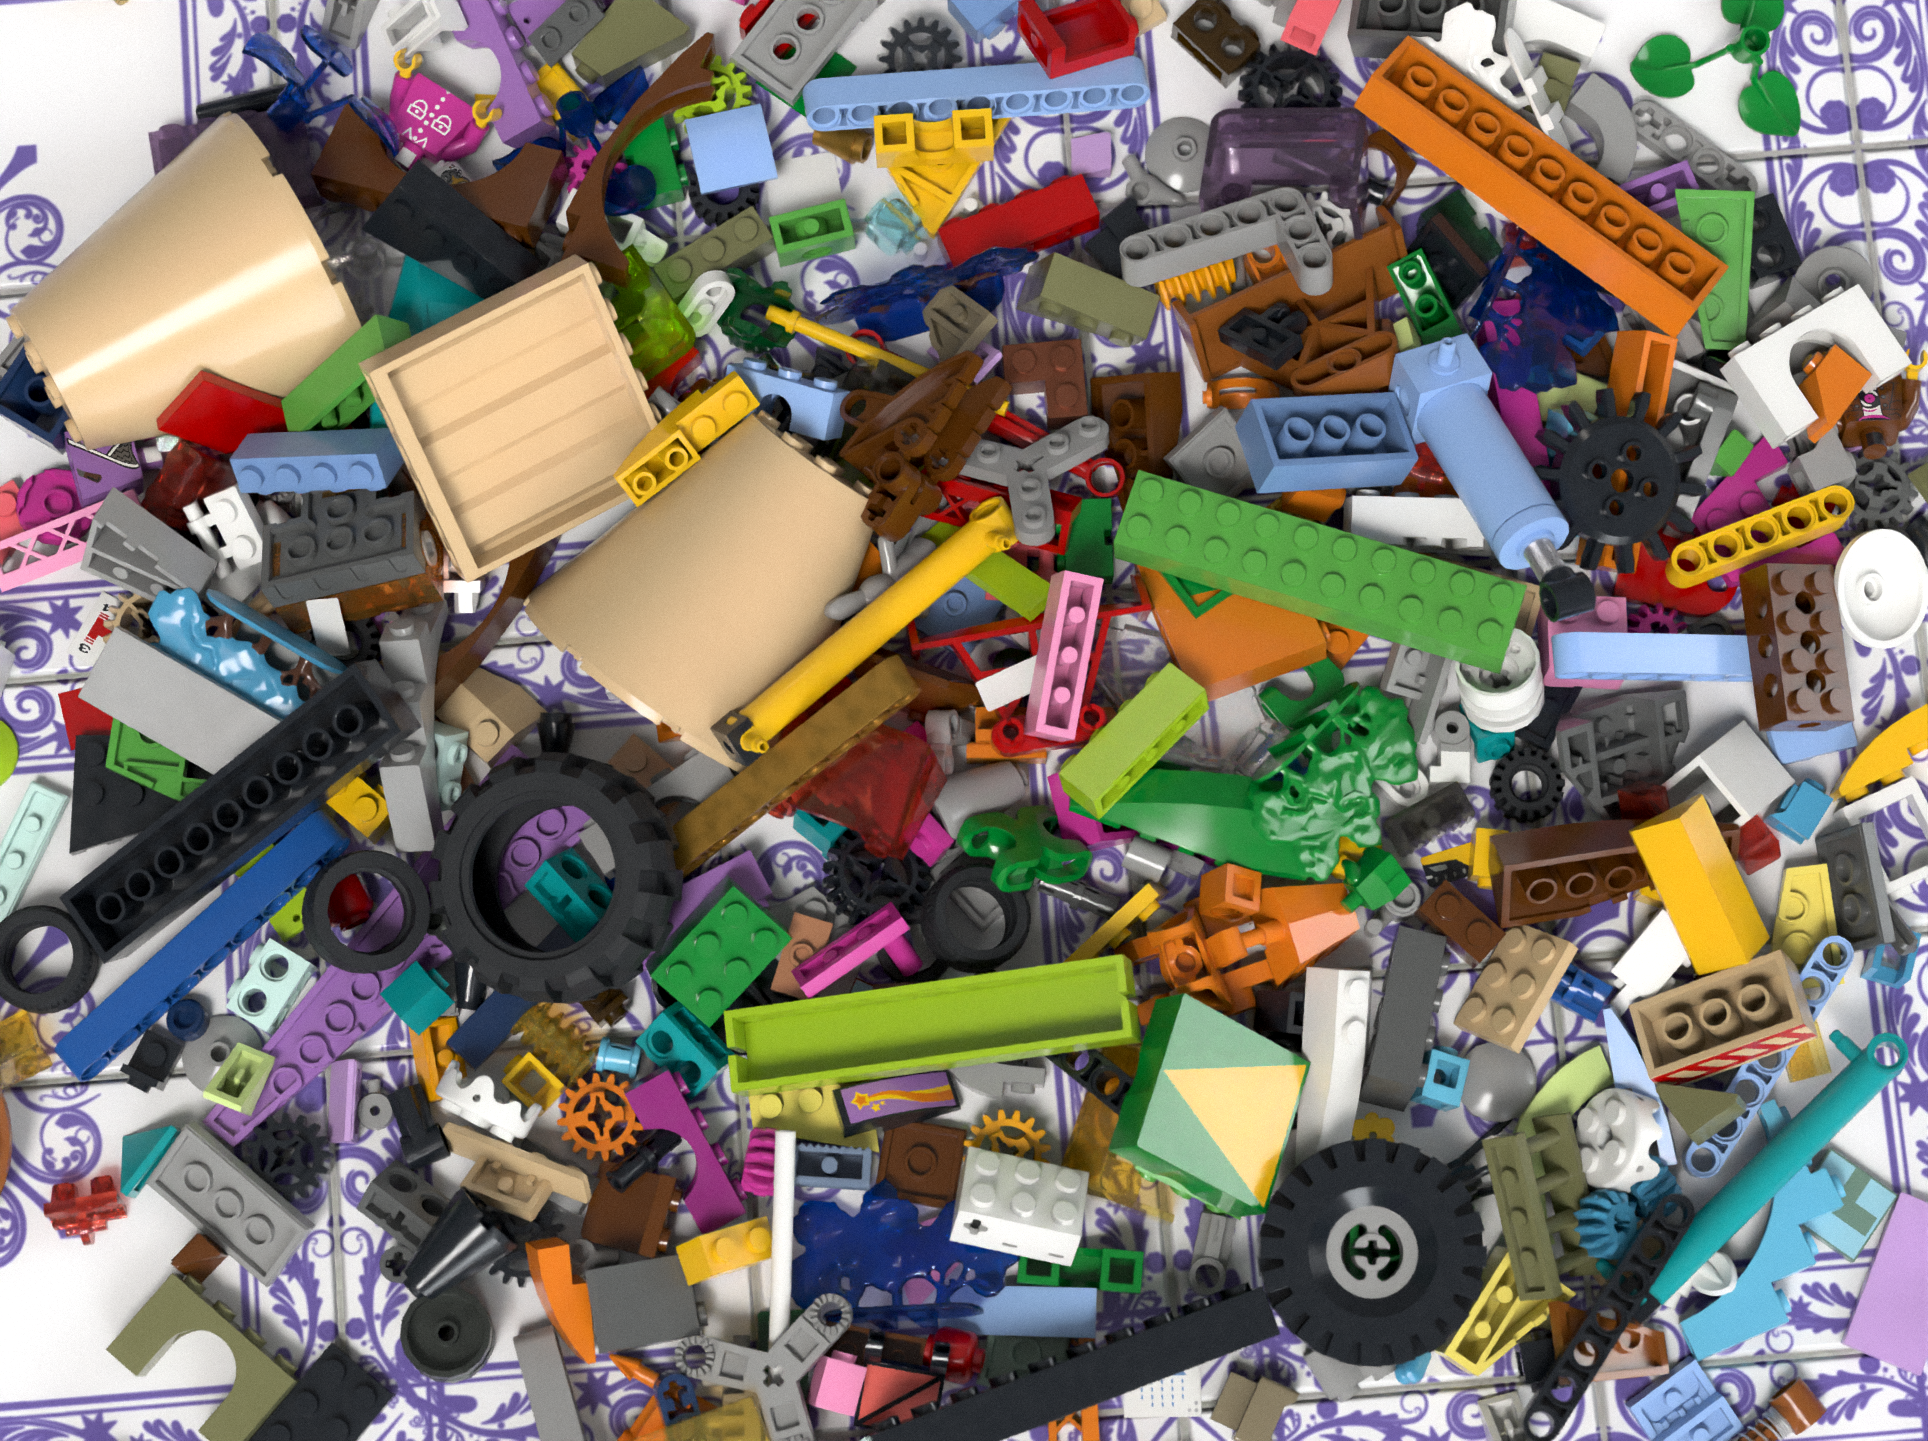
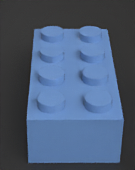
M1395 392L1251 399L1235 425L1257 494L1401 485L1419 459Z

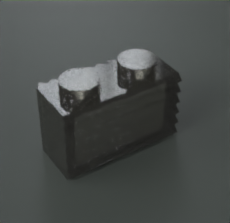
M1456 781L1387 818L1382 825L1398 855L1405 858L1408 854H1412L1415 850H1420L1422 846L1426 847L1430 842L1433 843L1436 839H1440L1450 831L1454 832L1457 827L1461 828L1464 824H1468L1474 818L1475 810L1462 787Z

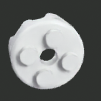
M452 1060L436 1088V1094L443 1098L439 1106L509 1143L512 1142L515 1136L520 1139L526 1138L542 1106L534 1103L529 1109L527 1107L521 1109V1104L512 1100L511 1092L505 1087L494 1089V1082L488 1076L482 1075L475 1080L465 1077L461 1080L460 1063Z
M1611 1088L1598 1093L1581 1110L1577 1119L1575 1136L1583 1165L1582 1172L1585 1173L1586 1182L1590 1186L1598 1189H1609V1191L1630 1193L1633 1184L1639 1181L1651 1180L1659 1174V1165L1650 1159L1648 1154L1650 1145L1662 1137V1130L1652 1115L1660 1107L1656 1100L1629 1090Z

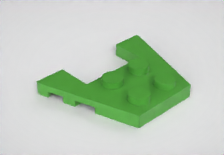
M113 717L106 768L178 802L206 781L204 779L186 778L189 760Z

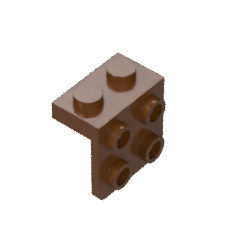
M611 1161L602 1162L596 1176L600 1181L589 1200L581 1228L582 1238L645 1257L659 1258L660 1252H667L673 1229L667 1228L671 1212L678 1213L684 1189L678 1188L680 1180L664 1174L658 1175L646 1172L624 1193H619L610 1185L606 1176V1172L618 1163Z

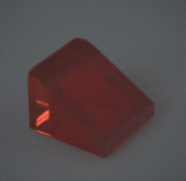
M1757 814L1740 827L1737 861L1747 875L1755 873L1781 857L1779 840Z

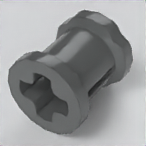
M393 1246L387 1249L381 1256L379 1263L380 1271L387 1280L404 1284L403 1281L407 1276L403 1270L401 1276H399V1271L392 1269V1261L399 1260L402 1253L403 1259L410 1261L414 1252L407 1247Z

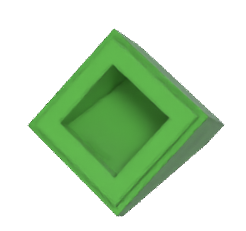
M1733 429L1720 446L1710 475L1734 476L1752 451L1754 445L1738 430Z

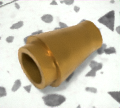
M865 128L836 131L814 130L812 137L813 145L822 147L852 165L856 162L862 164L866 162L873 142L872 134L865 132Z

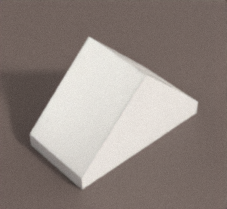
M1517 1391L1477 1401L1487 1441H1527L1521 1435L1518 1421L1524 1407ZM1529 1421L1530 1430H1531V1432L1535 1435V1433H1534V1431H1533V1428H1532V1426H1531V1424H1530V1421Z

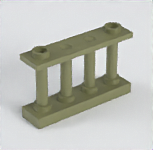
M1570 1112L1532 1118L1536 1135L1527 1139L1525 1132L1493 1135L1482 1139L1520 1301L1553 1299L1562 1295L1559 1276L1566 1272H1569L1570 1277L1601 1274L1595 1268V1264L1601 1258L1588 1256L1587 1249L1578 1246L1580 1233L1573 1230L1578 1226V1219L1573 1213L1581 1209L1580 1199L1589 1196L1585 1173L1582 1172L1583 1165ZM1540 1151L1545 1175L1536 1179L1530 1155ZM1550 1192L1555 1215L1545 1219L1540 1195ZM1559 1232L1564 1255L1555 1259L1549 1236Z

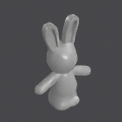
M879 536L878 547L883 574L869 576L860 585L858 591L829 601L824 609L825 615L831 619L843 620L860 612L934 551L937 546L928 539L914 538L909 542L906 551L896 557L894 542L886 541ZM929 607L917 617L920 619L926 618L930 612Z

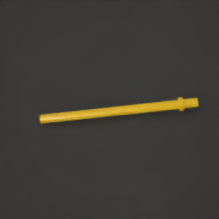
M771 304L766 312L765 319L784 326L785 331L794 334L795 331L911 379H915L930 370L801 317L802 312L797 310L789 312ZM1005 400L1001 408L994 412L1005 416L1010 401Z

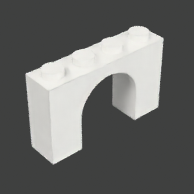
M1517 0L1513 30L1521 39L1527 53L1547 52L1580 63L1579 69L1586 72L1607 24L1551 0ZM1522 108L1516 111L1518 115L1542 131L1535 114Z
M1859 284L1847 291H1844L1842 287L1836 288L1821 299L1823 305L1816 309H1813L1811 304L1805 306L1790 317L1792 323L1785 327H1782L1780 323H1776L1759 335L1761 341L1752 346L1749 341H1745L1728 353L1731 359L1720 371L1772 449L1805 431L1819 418L1791 375L1789 358L1794 345L1812 342L1831 348L1836 344L1872 374L1862 388L1865 394L1893 379L1912 363Z

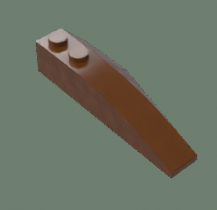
M1650 819L1569 823L1491 835L1488 868L1500 928L1577 917L1592 912L1590 906L1610 899L1613 904L1627 900V893L1647 886H1649L1651 891L1655 890L1656 888L1629 833V830ZM1716 822L1734 862L1737 861L1741 830L1739 825Z

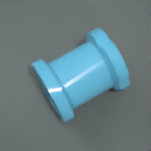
M603 1036L596 1062V1072L602 1073L604 1070L628 1074L629 1078L636 1079L643 1049L638 1044L630 1046L611 1042L610 1037Z

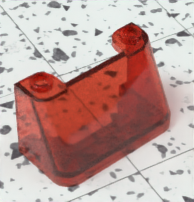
M818 700L780 731L776 744L827 704ZM881 724L773 808L768 814L775 818L783 819L784 816L793 817L798 809L859 832L866 842L865 848L877 857L887 858V856L903 860L945 786L947 778L933 749L926 742L912 734Z

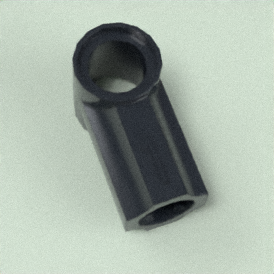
M418 1083L407 1086L387 1095L402 1135L399 1138L401 1148L412 1171L451 1156L444 1132L440 1124L435 1122L422 1084Z

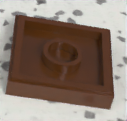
M916 1122L885 1131L873 1197L954 1211L965 1147L963 1141L966 1139L967 1130Z

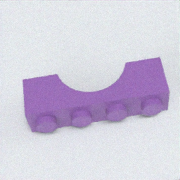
M457 0L468 28L464 31H452L456 41L471 49H490L495 54L500 65V88L487 110L489 113L494 108H500L502 111L501 118L493 122L502 143L519 150L526 142L531 143L556 129L557 127L551 116L554 114V108L548 97L544 93L541 94L536 83L539 80L538 72L531 61L526 60L521 50L524 42L518 30L511 26L506 14L509 13V8L505 0Z

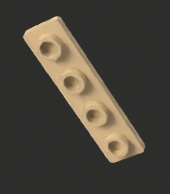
M447 1122L443 1128L448 1150L475 1161V1164L461 1182L460 1189L466 1186L489 1206L532 1222L552 1192L585 1204L592 1197L587 1175L575 1166H564L549 1160L541 1153L524 1151L514 1147L504 1139L495 1140L478 1133L470 1126L464 1125L461 1127Z

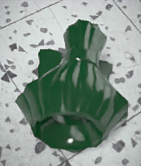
M729 267L725 274L732 281L735 296L716 323L721 327L722 333L728 338L730 345H734L738 349L742 348L745 352L753 353L754 355L770 352L775 347L786 348L790 341L794 339L796 331L794 334L785 331L784 326L771 321L768 329L760 333L762 328L742 320L741 314L751 305H762L768 309L772 304L789 312L795 310V306L790 301L792 289L788 287V282L775 281L771 286L763 287L761 283L757 282L755 277L746 275L739 268Z

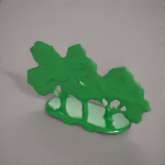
M1358 681L1344 686L1320 706L1299 715L1290 724L1294 731L1276 739L1267 748L1271 756L1256 771L1252 778L1253 781L1260 783L1268 780L1280 771L1283 774L1282 789L1277 792L1261 791L1254 795L1253 809L1256 817L1252 820L1251 826L1268 845L1293 843L1295 846L1293 856L1298 867V873L1306 878L1313 877L1315 881L1323 882L1327 880L1340 862L1338 853L1340 837H1348L1359 848L1382 845L1381 830L1376 823V819L1380 815V799L1372 791L1373 782L1381 780L1389 784L1401 785L1416 781L1418 778V760L1415 755L1417 742L1414 741L1415 731L1407 722L1409 712L1408 708L1404 705L1402 697L1387 698L1378 687L1366 686L1361 690L1358 699L1359 712L1354 714H1342L1340 712L1358 693L1360 688ZM1366 712L1370 715L1371 720H1363L1361 715ZM1333 721L1340 728V744L1333 752L1326 753L1319 748L1314 738ZM1355 722L1368 727L1369 733L1366 736L1355 735L1347 728L1348 724L1352 728L1356 725ZM1345 733L1352 738L1350 745L1345 742ZM1308 747L1312 752V759L1309 762L1307 773L1302 775L1290 769L1288 765ZM1292 784L1299 792L1298 798L1293 797L1290 792Z

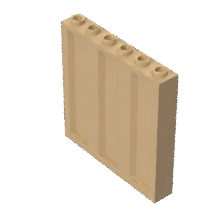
M576 254L358 363L455 571L467 583L630 499L613 475L633 449L662 420L656 406L652 402L648 403L643 392L648 389L644 376L638 368H633L628 357L633 354L630 343L623 333L618 334L613 321L618 319L617 313L607 297L603 299L598 285L602 284V279L597 268L592 262L587 263Z

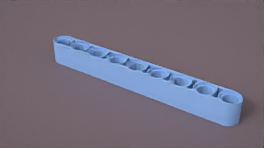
M1127 56L1053 79H1049L1039 62L819 78L808 82L804 86L802 94L808 125L816 131L874 128L873 116L913 113V118L917 121L938 122L950 118L952 110L991 108L992 119L1130 109L1145 104L1149 100L1150 89L1142 60L1135 56Z

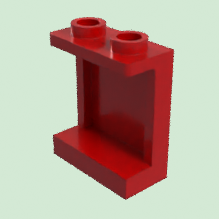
M1035 0L1018 1L1017 32L1049 79L1134 54L1135 37L1139 34V28L1135 17L1132 14H1128L1121 4V0H1080L1043 12Z

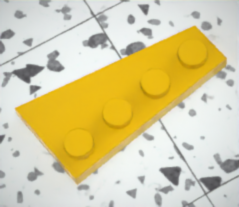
M1160 881L1158 883H1148L1064 962L1099 958V955L1109 946L1116 949L1132 934L1129 931L1131 926L1139 919L1145 922L1161 907L1158 902L1169 891Z

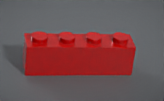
M1082 173L1073 177L1064 175L1053 180L1050 186L1040 190L1028 189L1017 194L1014 200L1001 205L999 203H991L982 207L975 215L964 219L963 217H955L946 221L941 228L937 229V243L953 280L962 276L973 278L987 272L989 269L999 268L1099 229L1100 213Z

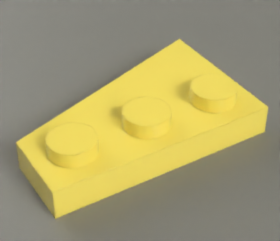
M1827 864L1787 868L1783 872L1769 953L1781 949L1796 964L1797 970H1799L1813 947L1820 940L1829 936H1838ZM1827 944L1824 947L1823 958L1825 962L1832 966H1838L1841 963L1840 948L1837 945ZM1844 976L1838 985L1845 984ZM1805 978L1802 981L1803 989L1820 987L1819 983L1813 978Z

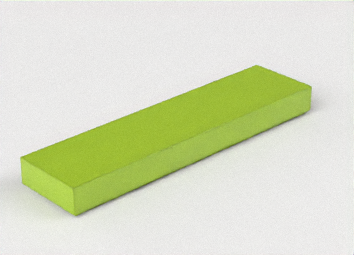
M939 522L920 538L928 539L938 547L961 527ZM1002 551L993 553L965 576V578L1029 621H1032L1046 608L1050 583Z

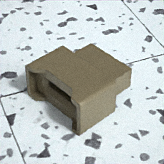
M1230 1371L1209 1419L1234 1430L1231 1438L1233 1441H1273L1271 1436L1284 1407L1295 1403L1299 1392L1263 1375H1259L1255 1383Z

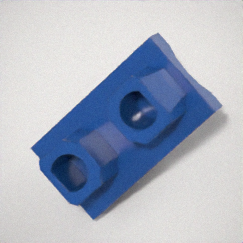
M1570 963L1550 1000L1593 1024L1613 987Z

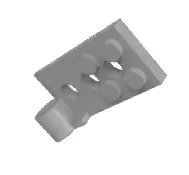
M774 0L730 56L731 62L793 106L802 95L804 86L815 79L859 21L864 22L874 8L881 6L885 0ZM804 14H814L820 20L818 26L812 30L800 28L797 22ZM783 43L793 45L796 49L795 55L788 60L777 58L774 55V50L778 45Z

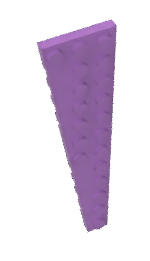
M512 744L493 767L518 756L525 759L529 757ZM488 774L479 783V785H481L489 779ZM575 806L558 807L538 814L517 831L505 850L499 870V895L503 910L508 908L528 890L524 885L546 859L571 847L574 849L582 842L578 834L585 830L583 825L591 818L589 815ZM456 814L444 826V830L449 829ZM424 851L411 867L419 874L420 879L423 880L427 889L426 892L429 895V906L432 907L429 882L438 881L439 859L430 858L432 851ZM395 887L348 943L347 946L357 951L372 952L383 949L395 940L401 930L404 914L400 894ZM426 933L419 947L408 959L388 970L359 974L347 972L330 965L261 1049V1052L274 1056L275 1062L252 1116L217 1103L202 1122L232 1147L237 1148L254 1133L253 1128L255 1126L261 1127L267 1121V1117H272L393 1010L380 993L409 966L417 961L427 972L433 967L438 970L453 956L452 952L436 936H430Z

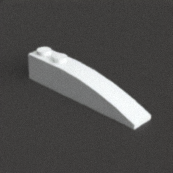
M1306 968L1301 1058L1311 1064L1298 1104L1295 1167L1316 1152L1351 1139L1360 1095L1362 1074L1369 1048L1373 970Z

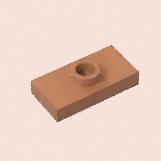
M794 912L789 928V933L793 939L782 950L771 991L799 1000L809 999L796 981L791 970L827 946L833 928L832 923Z

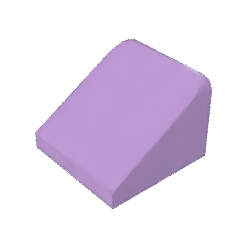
M1102 132L1071 139L1072 177L1081 173L1084 178L1111 176V132Z

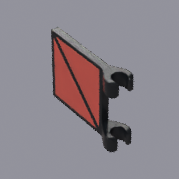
M870 1329L863 1367H866L867 1371L856 1407L853 1426L872 1429V1423L894 1415H898L899 1420L903 1421L913 1417L910 1409L933 1400H937L940 1407L951 1344L935 1341L930 1367L881 1358L886 1333L881 1330Z

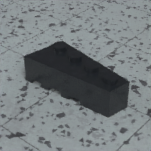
M419 159L361 228L366 233L484 300L533 276L542 265L538 258Z

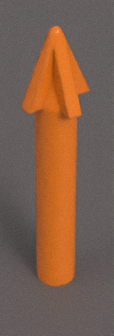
M609 1354V1358L629 1381L634 1378L653 1389L655 1380L660 1374L641 1364L643 1359ZM671 1381L669 1382V1390L663 1392V1395L668 1394L673 1401L680 1404L678 1391L684 1387ZM696 1395L701 1416L704 1411H719V1407Z

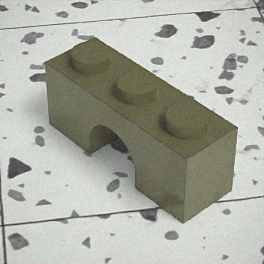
M750 206L653 266L656 281L676 309L700 275L712 270L726 272L729 267H740L744 271L776 251L774 238L754 207Z

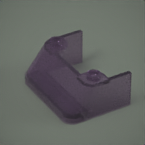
M1351 107L1229 108L1218 112L1210 123L1199 192L1201 213L1252 197L1254 185H1329L1331 202L1339 208L1350 209L1355 240H1363L1369 194L1368 128L1365 115L1358 109Z

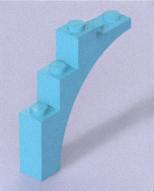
M1775 1099L1762 1104L1757 1111L1765 1131L1767 1143L1792 1120L1785 1106L1779 1108ZM1810 1160L1771 1198L1769 1216L1763 1236L1751 1261L1737 1279L1733 1292L1722 1295L1699 1313L1678 1324L1696 1362L1789 1322L1786 1314L1792 1311L1783 1290L1775 1291L1772 1284L1806 1270L1817 1263L1814 1256L1819 1254L1815 1241L1809 1231L1802 1233L1800 1226L1837 1211L1844 1205L1841 1198L1845 1197L1846 1193L1836 1174L1830 1176L1826 1167L1810 1174L1808 1167L1813 1165L1812 1160Z

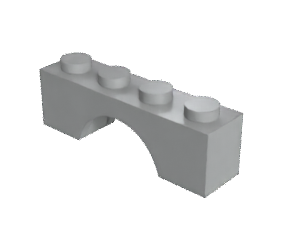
M694 748L683 757L685 762L673 771L668 767L654 775L650 779L652 785L646 789L655 797L654 806L657 810L673 802H690L700 805L735 776L729 767ZM590 818L583 825L585 830L578 834V836L602 872L610 880L615 877L613 853L605 834L598 824Z

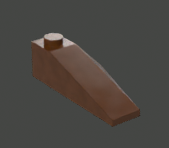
M1149 372L1090 378L1092 416L1103 419L1109 426L1110 443L1107 447L1108 450L1104 451L1105 458L1117 461L1123 467L1127 476L1125 489L1118 496L1123 513L1138 470L1172 480L1173 470L1163 458L1178 444L1183 411L1180 372ZM1114 467V470H1115V473H1116V476H1117V479H1118V483H1119L1120 475H1119L1118 470Z

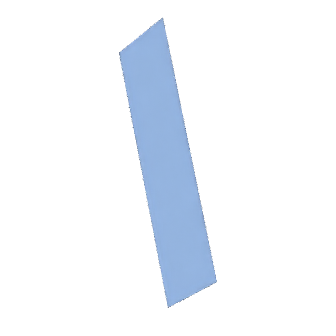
M941 1284L939 1328L949 1326L973 1331L977 1335L1095 1338L1097 1288Z

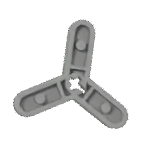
M1084 416L1024 449L981 439L971 456L965 458L967 462L959 474L1008 487L1017 540L1028 546L1043 545L1049 542L1055 535L1054 514L1048 481L1105 450L1110 443L1109 426L1106 421L1099 417ZM942 457L938 465L941 464L944 467L949 459Z

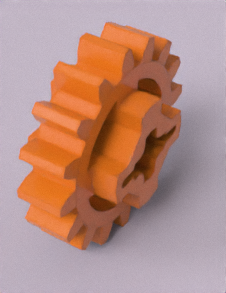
M593 1073L591 1084H587L582 1078L577 1079L580 1089L574 1092L567 1088L565 1091L571 1099L569 1104H558V1108L566 1112V1117L557 1120V1125L567 1127L569 1130L561 1137L562 1140L568 1142L574 1139L576 1143L572 1151L578 1154L584 1148L587 1149V1159L590 1161L594 1160L597 1152L601 1153L605 1162L610 1161L611 1151L614 1150L621 1157L625 1156L623 1145L627 1142L630 1145H635L637 1140L632 1136L634 1131H644L642 1125L637 1122V1116L624 1094L623 1088L630 1085V1083L624 1081L619 1087L616 1086V1076L611 1073L606 1082H602L598 1073ZM606 1091L619 1095L626 1106L614 1107L608 1102ZM590 1094L591 1101L583 1111L576 1112L581 1100ZM600 1104L607 1113L612 1114L611 1119L605 1120L603 1131L598 1123L591 1121L592 1116L598 1115ZM627 1123L622 1135L613 1141L612 1133L619 1124ZM589 1128L594 1132L597 1144L583 1139L577 1129Z

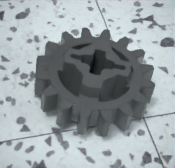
M1862 449L1858 452V457L1851 453L1856 462V470L1864 466H1868L1864 476L1857 475L1846 488L1851 492L1855 502L1858 504V506L1854 504V509L1850 514L1849 526L1853 528L1858 522L1863 523L1864 532L1872 530L1875 524H1877L1878 529H1888L1890 522L1894 526H1898L1904 521L1902 514L1909 515L1914 509L1907 501H1914L1919 492L1910 489L1913 483L1905 473L1911 464L1906 462L1899 465L1896 462L1899 453L1896 451L1889 457L1883 456L1874 460L1865 458ZM1870 483L1874 484L1875 491L1880 492L1878 496L1873 495V489L1867 487ZM1896 502L1893 509L1880 513L1883 503L1891 504Z

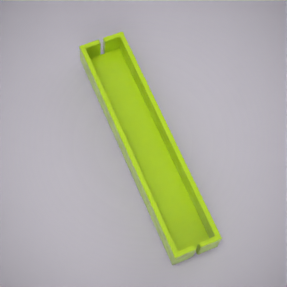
M1120 954L724 1011L727 1048L740 1053L747 1052V1059L738 1055L728 1056L731 1092L749 1097L1140 1043L1141 1033L1138 1008L1136 1004L1128 1000V998L1136 997L1132 960Z

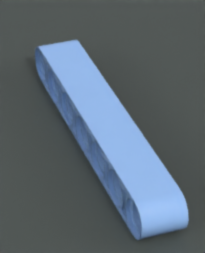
M1567 632L1551 636L1554 672L1557 679L1753 682L1747 635Z
M1829 936L1820 940L1813 947L1798 970L1801 983L1805 978H1813L1821 987V993L1816 1000L1807 999L1814 1022L1854 958V950L1851 943L1841 936ZM1827 944L1837 945L1841 949L1842 961L1838 966H1832L1825 962L1823 949ZM1799 1045L1777 1052L1776 1065L1771 1069L1762 1067L1758 1060L1738 1066L1721 1092L1735 1094L1736 1085L1741 1080H1748L1754 1085L1756 1095L1751 1102L1747 1103L1746 1112L1733 1121L1734 1129L1728 1137L1723 1138L1716 1133L1699 1146L1692 1139L1689 1141L1683 1151L1681 1160L1684 1170L1690 1176L1709 1178L1721 1169ZM1699 1148L1706 1149L1712 1156L1711 1167L1704 1172L1696 1170L1691 1163L1693 1152Z

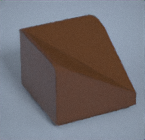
M199 1233L171 1260L170 1264L185 1276L189 1273L203 1283L228 1255L207 1235Z

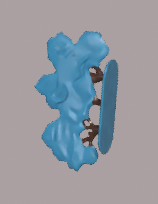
M190 587L177 589L171 594L165 590L159 591L148 612L152 625L160 636L159 643L150 644L281 719L286 718L306 702L299 698L297 692L300 676L305 677L302 682L303 684H309V699L315 695L317 689L321 690L325 687L320 686L312 672L313 664L336 674H341L347 669L342 662L326 651L241 601L213 589H208L206 595L213 604L225 611L222 616L210 618L203 611L197 593ZM237 618L262 633L260 641L258 643L236 641L232 637L233 619ZM210 626L219 627L213 636H207L206 631ZM272 640L300 656L296 668L288 671H278L268 665L264 654ZM287 675L294 676L292 683H283V678Z

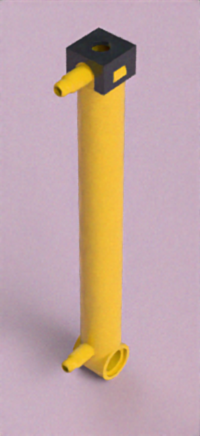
M993 497L979 504L969 515V522L740 712L736 713L730 710L711 726L710 730L728 757L744 766H750L769 750L768 741L989 556L993 553L1008 550L1018 540L1015 536L1012 512L1004 498Z

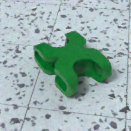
M1327 656L1324 660L1303 667L1313 683V694L1302 701L1291 700L1277 688L1271 686L1262 689L1257 694L1259 706L1281 732L1287 734L1293 732L1294 730L1290 724L1299 715L1320 706L1331 695L1343 688L1345 683L1343 673ZM1355 695L1340 712L1342 714L1358 713L1360 708L1358 702L1359 695ZM1365 712L1361 715L1363 720H1371L1368 713ZM1333 721L1314 738L1315 743L1326 753L1334 751L1331 745L1332 734L1340 730ZM1355 722L1354 728L1348 724L1347 728L1354 729L1363 736L1369 733L1368 727ZM1306 747L1301 754L1310 762L1312 752Z
M1046 805L1022 807L1017 811L1015 819L999 812L974 815L965 820L957 835V843L969 856L988 857L996 860L990 879L1002 892L1030 889L1035 877L1049 884H1061L1078 880L1086 874L1093 859V853L1080 840L1061 839L1053 836L1058 816ZM988 831V835L974 837L981 832ZM1074 860L1069 864L1062 865V862Z

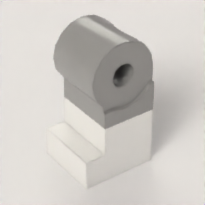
M1446 711L1438 717L1431 733L1432 741L1437 747V766H1430L1428 768L1426 778L1429 789L1466 790L1470 784L1469 722L1460 712Z

